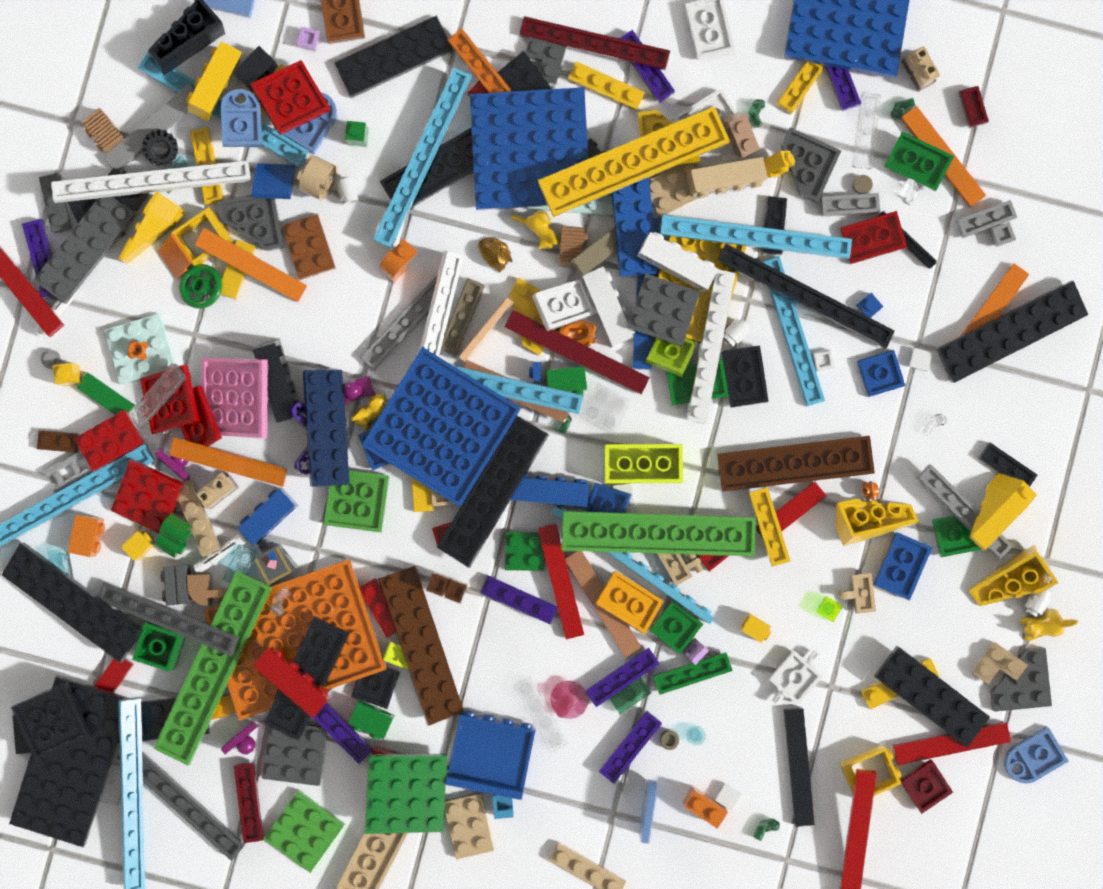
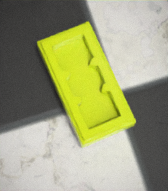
M390 641L383 660L408 670L400 645Z

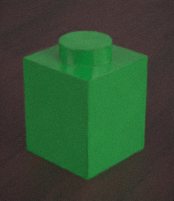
M347 121L345 141L349 146L367 147L369 128L366 122Z

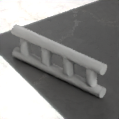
M81 450L43 471L46 477L53 475L57 483L52 488L54 493L93 473L90 467L81 471L76 463L77 460L84 457ZM69 465L74 476L64 481L59 471Z

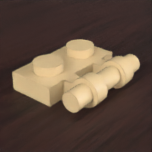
M657 553L675 586L693 577L689 569L694 567L697 573L704 570L700 564L701 560L696 555L686 554L690 562L685 564L681 554Z

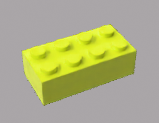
M605 444L604 484L683 483V444Z

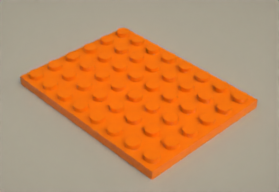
M351 559L272 586V590L227 684L239 721L269 711L280 690L255 669L253 665L269 647H278L285 653L284 657L286 659L294 661L315 616L350 632L349 638L325 686L327 690L387 669ZM220 604L203 610L208 624H212Z

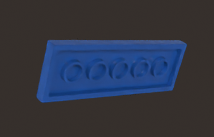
M648 177L611 193L619 277L658 274L656 266L637 257L646 236L650 232L654 233Z

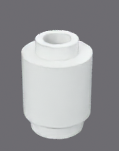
M349 175L339 177L336 186L343 204L350 205L358 202L359 194L354 178Z
M742 318L740 320L735 319L725 329L723 340L731 347L735 344L738 345L750 332L748 329L749 324Z
M1045 590L1042 593L1030 594L1024 605L1027 608L1026 612L1035 617L1038 614L1042 616L1051 600V593Z

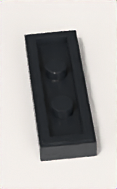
M768 196L765 228L785 230L787 198ZM763 248L762 254L782 255L783 253L780 250Z
M991 442L986 445L978 459L997 472L1022 480L1029 487L1038 476V474Z

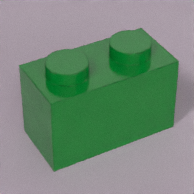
M585 366L546 371L548 387L581 395L584 394L583 391H587Z
M359 700L348 724L352 725L351 728L358 732L366 731L370 733L369 736L373 739L380 740L381 738L384 740L395 715Z

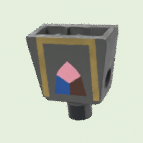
M267 538L257 543L262 554L256 556L254 561L261 582L271 585L299 570L298 565L281 544L272 548Z

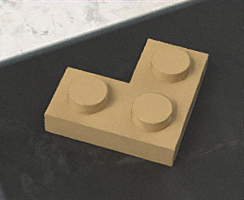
M994 642L972 671V674L988 685L1000 669L1017 681L1028 665Z

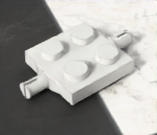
M792 650L768 678L779 691L771 699L774 703L778 705L784 697H787L799 705L822 679L823 675L813 665L820 656L815 650L807 659Z

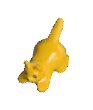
M536 211L526 219L519 215H511V219L526 225L539 237L540 244L538 249H552L554 245L561 243L555 230L550 228L552 220L546 211Z
M378 393L372 396L368 406H362L352 414L351 420L355 421L357 426L368 431L370 422L379 418L388 403L385 395Z
M1047 609L1044 611L1043 616L1024 617L1020 620V623L1025 625L1023 628L1026 634L1025 640L1032 641L1046 635L1050 637L1060 636L1065 632L1066 627L1077 625L1079 621L1063 619L1058 610Z

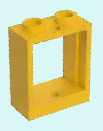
M210 207L171 232L192 260L191 264L194 266L203 264L214 255L206 251L196 258L183 237L206 221H210L220 237L231 243L235 242Z
M879 745L839 763L852 794L855 773L851 766L878 754L881 755L890 778L875 785L874 796L901 784L899 778L902 776L898 767H894L891 761L894 758L889 748L886 749L883 745Z

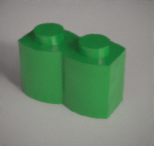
M171 513L164 520L160 528L155 547L173 558L178 554L182 555L187 548L185 543L192 535V532H190L191 525Z

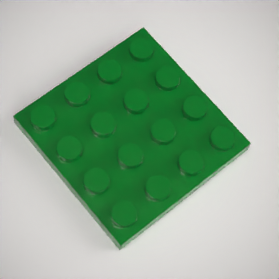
M447 754L369 755L365 834L443 832Z

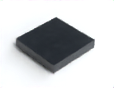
M387 667L386 670L356 680L351 697L388 709L400 671Z

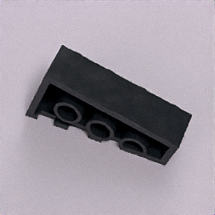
M194 0L195 2L183 11L184 14L171 24V28L167 33H163L149 48L148 53L152 63L164 76L225 34L222 21L204 0Z
M276 339L259 344L252 350L255 359L267 360V396L276 423L293 419L290 416L289 409L292 404L298 403L300 400L296 398V386L291 380L290 368L288 363H286L281 341ZM301 407V408H296V410L298 411V412L296 413V415H300V414H301L300 411H301L302 407Z

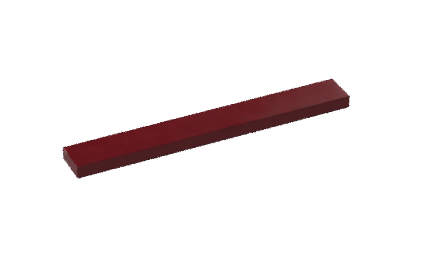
M526 16L523 17L519 33L521 37H531L568 48L665 71L671 52L663 48Z
M513 309L504 326L641 395L650 379L649 376L553 329L547 331L543 324Z

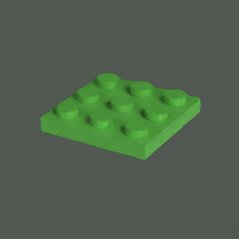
M349 470L350 485L329 486L324 525L382 533L390 476Z
M298 790L264 837V840L311 873L345 823Z

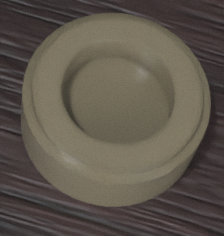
M859 175L853 181V190L857 194H867L873 187V181L867 175Z
M665 730L660 735V743L664 749L673 750L679 744V736L673 730Z

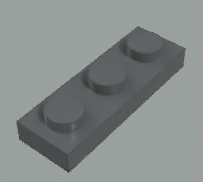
M54 173L39 177L51 232L55 234L71 230L72 225L66 202L55 203L53 201L51 182L61 181L60 174Z

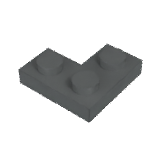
M530 37L526 54L530 59L542 62L540 73L548 83L557 85L566 47Z

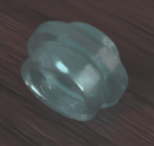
M692 726L688 729L686 737L690 744L698 746L705 741L706 733L702 727Z

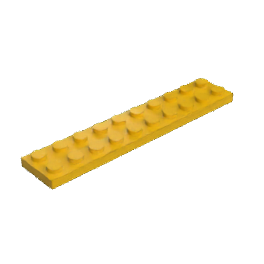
M711 107L538 180V184L554 218L724 146L730 140L715 107Z

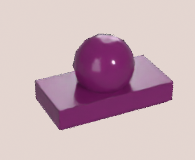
M370 376L343 384L344 404L375 395Z
M161 449L155 453V456L180 479L187 481L191 478L183 469L189 461L173 456L169 457Z
M254 721L247 725L221 748V751L226 755L236 746L241 754L252 753L255 749V741L248 735L259 727Z

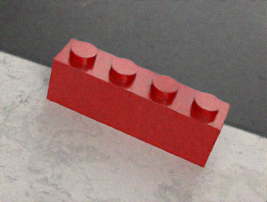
M269 647L253 667L312 718L315 717L330 700L329 691L324 686H318L314 683L315 679L309 673L300 671L298 669L300 666L295 661L286 659L284 657L285 653L281 649Z

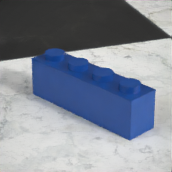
M526 474L511 500L587 507L589 484H585L586 480L574 479V483L566 482L567 478L555 477V481L547 480V476L536 475V479H531Z

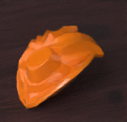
M581 319L564 325L559 333L586 346H590L597 341L594 339L596 326L587 320Z

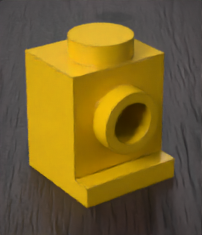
M779 151L763 159L768 178H778L781 174L788 172V168L795 165L794 156L790 151Z

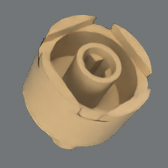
M311 154L307 159L305 169L300 170L297 180L300 181L298 189L322 201V198L325 199L333 188L335 182L332 179L333 175L337 176L338 166Z

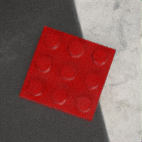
M302 60L251 83L253 92L279 136L330 112L328 103Z
M180 365L140 379L151 435L200 421L188 365Z
M131 459L127 465L111 511L159 534L164 520L174 512L184 483Z

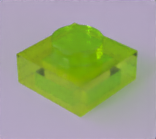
M825 596L816 613L834 623L843 606Z

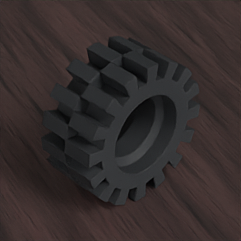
M152 130L143 139L142 152L146 160H149L151 164L167 166L168 163L171 164L176 159L178 154L177 140L167 130ZM156 141H163L167 144L168 150L165 154L159 155L153 151L152 146Z

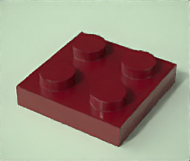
M931 759L900 779L901 785L921 814L954 793Z

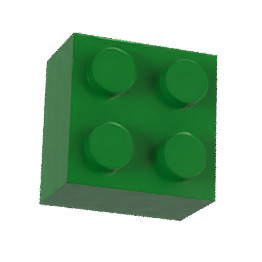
M145 622L132 660L167 672L175 670L186 637L151 622Z

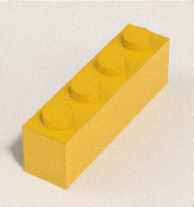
M222 41L218 47L214 46L210 57H212L211 61H206L204 64L202 78L198 76L194 84L196 88L194 93L190 92L186 99L188 112L209 122L233 76L232 72L240 62L241 51Z

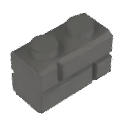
M190 564L163 567L160 578L161 582H164L165 590L162 591L163 602L166 601V606L193 603L187 588V575L191 574Z

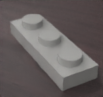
M879 193L821 197L822 217L880 213Z
M1011 200L958 219L955 222L963 239L1017 218V214Z

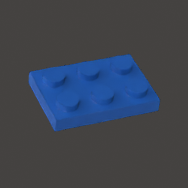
M895 532L873 585L910 601L933 547Z

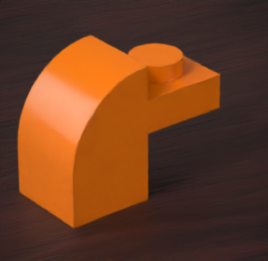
M402 239L383 258L379 265V270L395 283L407 270L406 265L415 257L418 251L406 240Z

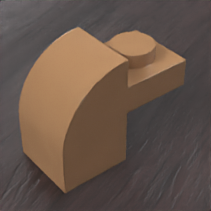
M211 574L187 575L188 593L193 601L200 605L208 606L212 604V598L213 601L223 600L227 589H212Z

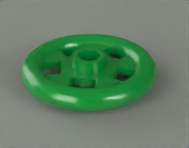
M198 264L190 267L180 280L179 291L181 298L188 306L196 309H204L213 305L222 292V279L219 272L207 264ZM200 272H207L206 278L200 277ZM191 277H193L195 279L192 281L190 286L188 285V281ZM212 280L215 283L214 288H210V281ZM192 291L197 295L194 299L189 296ZM208 293L210 297L203 301L202 296Z

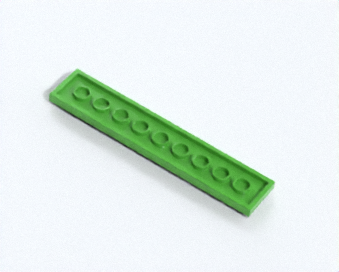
M563 511L561 550L755 556L756 518Z
M240 571L235 572L211 624L239 636L233 655H227L206 645H201L153 749L187 766L191 764L272 590V586Z

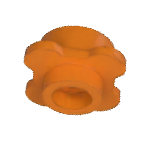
M135 340L130 341L128 357L130 359L139 358L140 360H145L147 358L146 349L148 348V343L145 341L141 343Z
M863 482L862 494L867 501L870 499L875 500L879 496V488L875 482Z

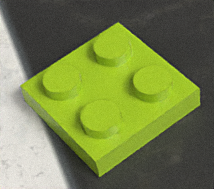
M685 338L683 346L680 347L656 339L646 359V363L682 377L697 347V342Z

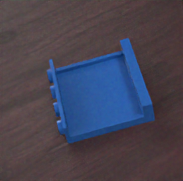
M472 711L461 713L459 715L445 785L522 800L536 728L533 727V724L522 722L521 725L514 724V720L503 718L502 721L495 720V716L484 714L483 717L476 716V713Z

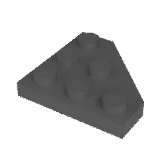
M789 127L781 148L782 151H790L794 156L795 165L789 169L799 196L818 203L842 150Z
M252 195L217 201L219 217L223 223L265 251L285 248L276 199L252 198Z
M1046 648L1024 649L1019 659L1028 666L1017 681L1004 673L1000 682L990 691L992 711L1052 706Z

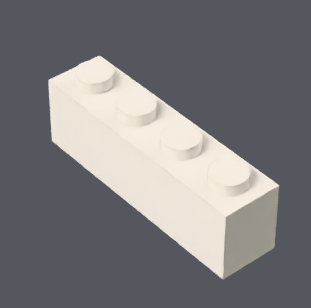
M650 232L646 236L637 254V257L702 292L708 290L718 271L712 262L697 258L698 256L694 252L682 250L679 244L664 240V237L656 232Z
M601 267L582 276L611 348L632 340L635 331L627 329L629 323H627L625 316L628 315L624 305L620 306L618 302L620 296L617 289L612 288L610 282L613 280L609 270L605 271L604 267Z

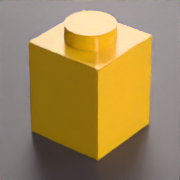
M74 363L53 365L55 385L64 387L77 385L81 382L80 365Z
M137 531L121 548L133 561H137L155 546L154 537L148 531Z
M748 613L739 630L760 643L763 640L766 641L771 634V626Z

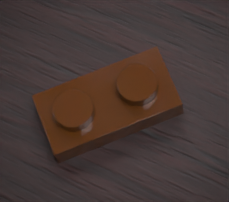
M39 430L37 449L76 453L78 452V445L74 438L79 436V434Z

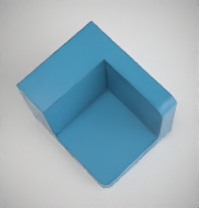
M492 794L494 819L514 817L512 798Z

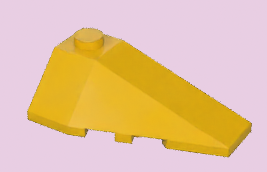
M157 191L142 212L145 214L144 219L141 222H137L135 226V236L128 239L118 258L127 264L174 229L177 224L179 225L185 217V211Z
M998 473L986 486V495L984 500L981 501V510L979 516L975 519L970 538L983 551L1016 520L1037 496L1024 481Z
M851 499L836 504V530L843 546L859 543L919 522L911 504L891 502L885 504L878 503V501L865 502L861 501V499Z
M1034 544L1014 556L968 589L977 604L983 606L1013 597L1020 598L1027 594L1042 593L1059 582Z

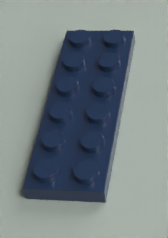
M304 370L303 386L310 487L350 485L342 370Z

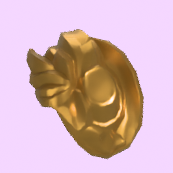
M487 237L479 241L478 248L481 255L491 267L498 270V273L505 269L508 261L513 262L511 251L505 242L495 237Z

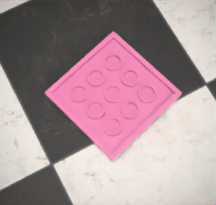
M202 358V387L221 436L267 438V360Z

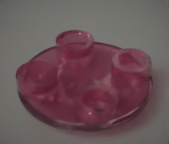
M575 681L560 682L551 692L552 708L560 718H577L587 709V692L582 685Z

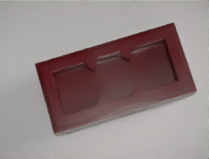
M979 86L960 90L958 93L968 127L972 128L987 124L989 119Z

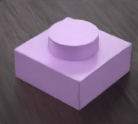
M301 27L296 44L297 47L316 51L321 34L320 31Z
M696 638L683 650V653L695 665L708 652Z

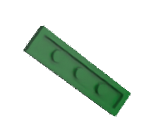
M723 652L702 659L696 665L690 663L653 675L658 693L661 695L733 670L727 652Z

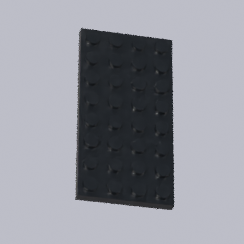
M57 675L55 676L52 688L68 682L91 736L36 761L31 753L9 824L84 847L86 846L120 739L119 700L132 698Z

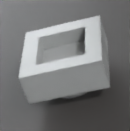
M1010 222L990 229L996 247L1016 240Z

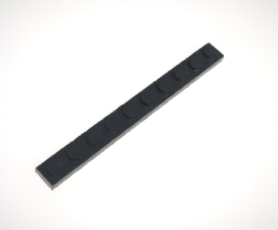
M728 244L724 245L716 261L883 348L888 347L895 330Z

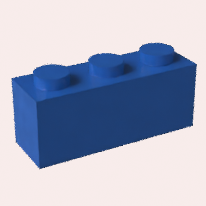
M274 489L267 496L269 499L265 503H259L253 509L255 512L250 517L247 515L239 522L241 525L237 529L252 545H257L258 542L262 541L299 506L284 489Z

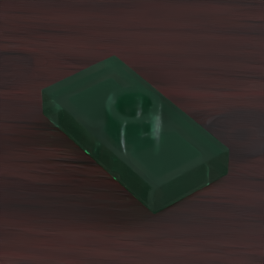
M640 677L609 699L618 713L622 714L652 692L642 677Z

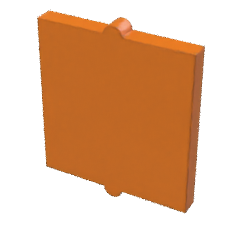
M171 234L166 241H163V245L158 253L177 279L183 272L187 271V267L191 264L192 260L174 234Z

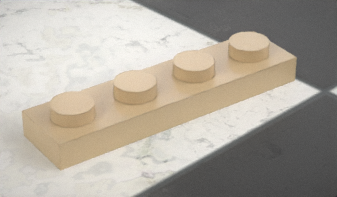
M189 479L182 482L184 486L178 501L187 523L191 525V532L200 554L204 557L221 549V546L204 506L194 495L197 492L194 482Z
M558 842L549 858L550 862L598 889H623L626 884L625 879Z

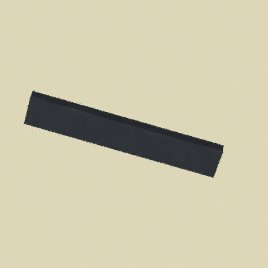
M783 709L794 826L815 825L804 709Z

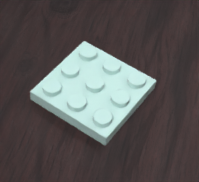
M161 314L104 330L120 385L135 382L141 378L176 367ZM135 340L140 343L145 341L148 343V348L146 349L147 358L145 360H140L139 358L130 359L128 357L130 341Z

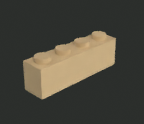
M763 157L693 169L686 174L690 196H697L698 199L708 197L711 193L722 195L727 193V190H733L734 192L742 191L748 186H751L752 189L758 188L768 179Z

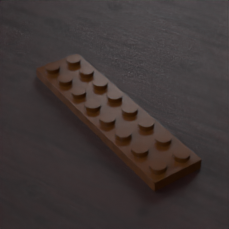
M870 436L717 454L721 492L875 474Z
M412 566L378 578L427 726L463 713L464 709L416 567Z

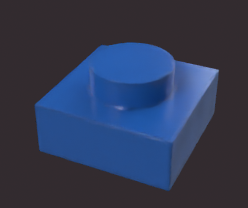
M872 292L855 305L862 314L870 318L884 307Z
M533 362V366L529 368V378H533V383H541V362Z

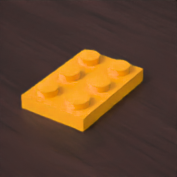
M613 571L595 605L638 632L645 634L661 607L663 600L619 572Z

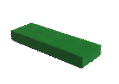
M88 372L76 387L114 415L123 410H127L130 414L136 406Z

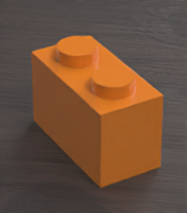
M82 514L75 515L67 553L96 557L101 549L100 537L105 530L104 519Z
M694 786L683 801L685 808L716 829L719 828L728 814L724 806Z

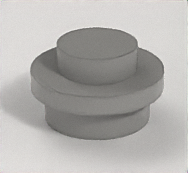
M46 350L41 355V363L46 368L53 369V365H59L61 362L60 354L55 350Z

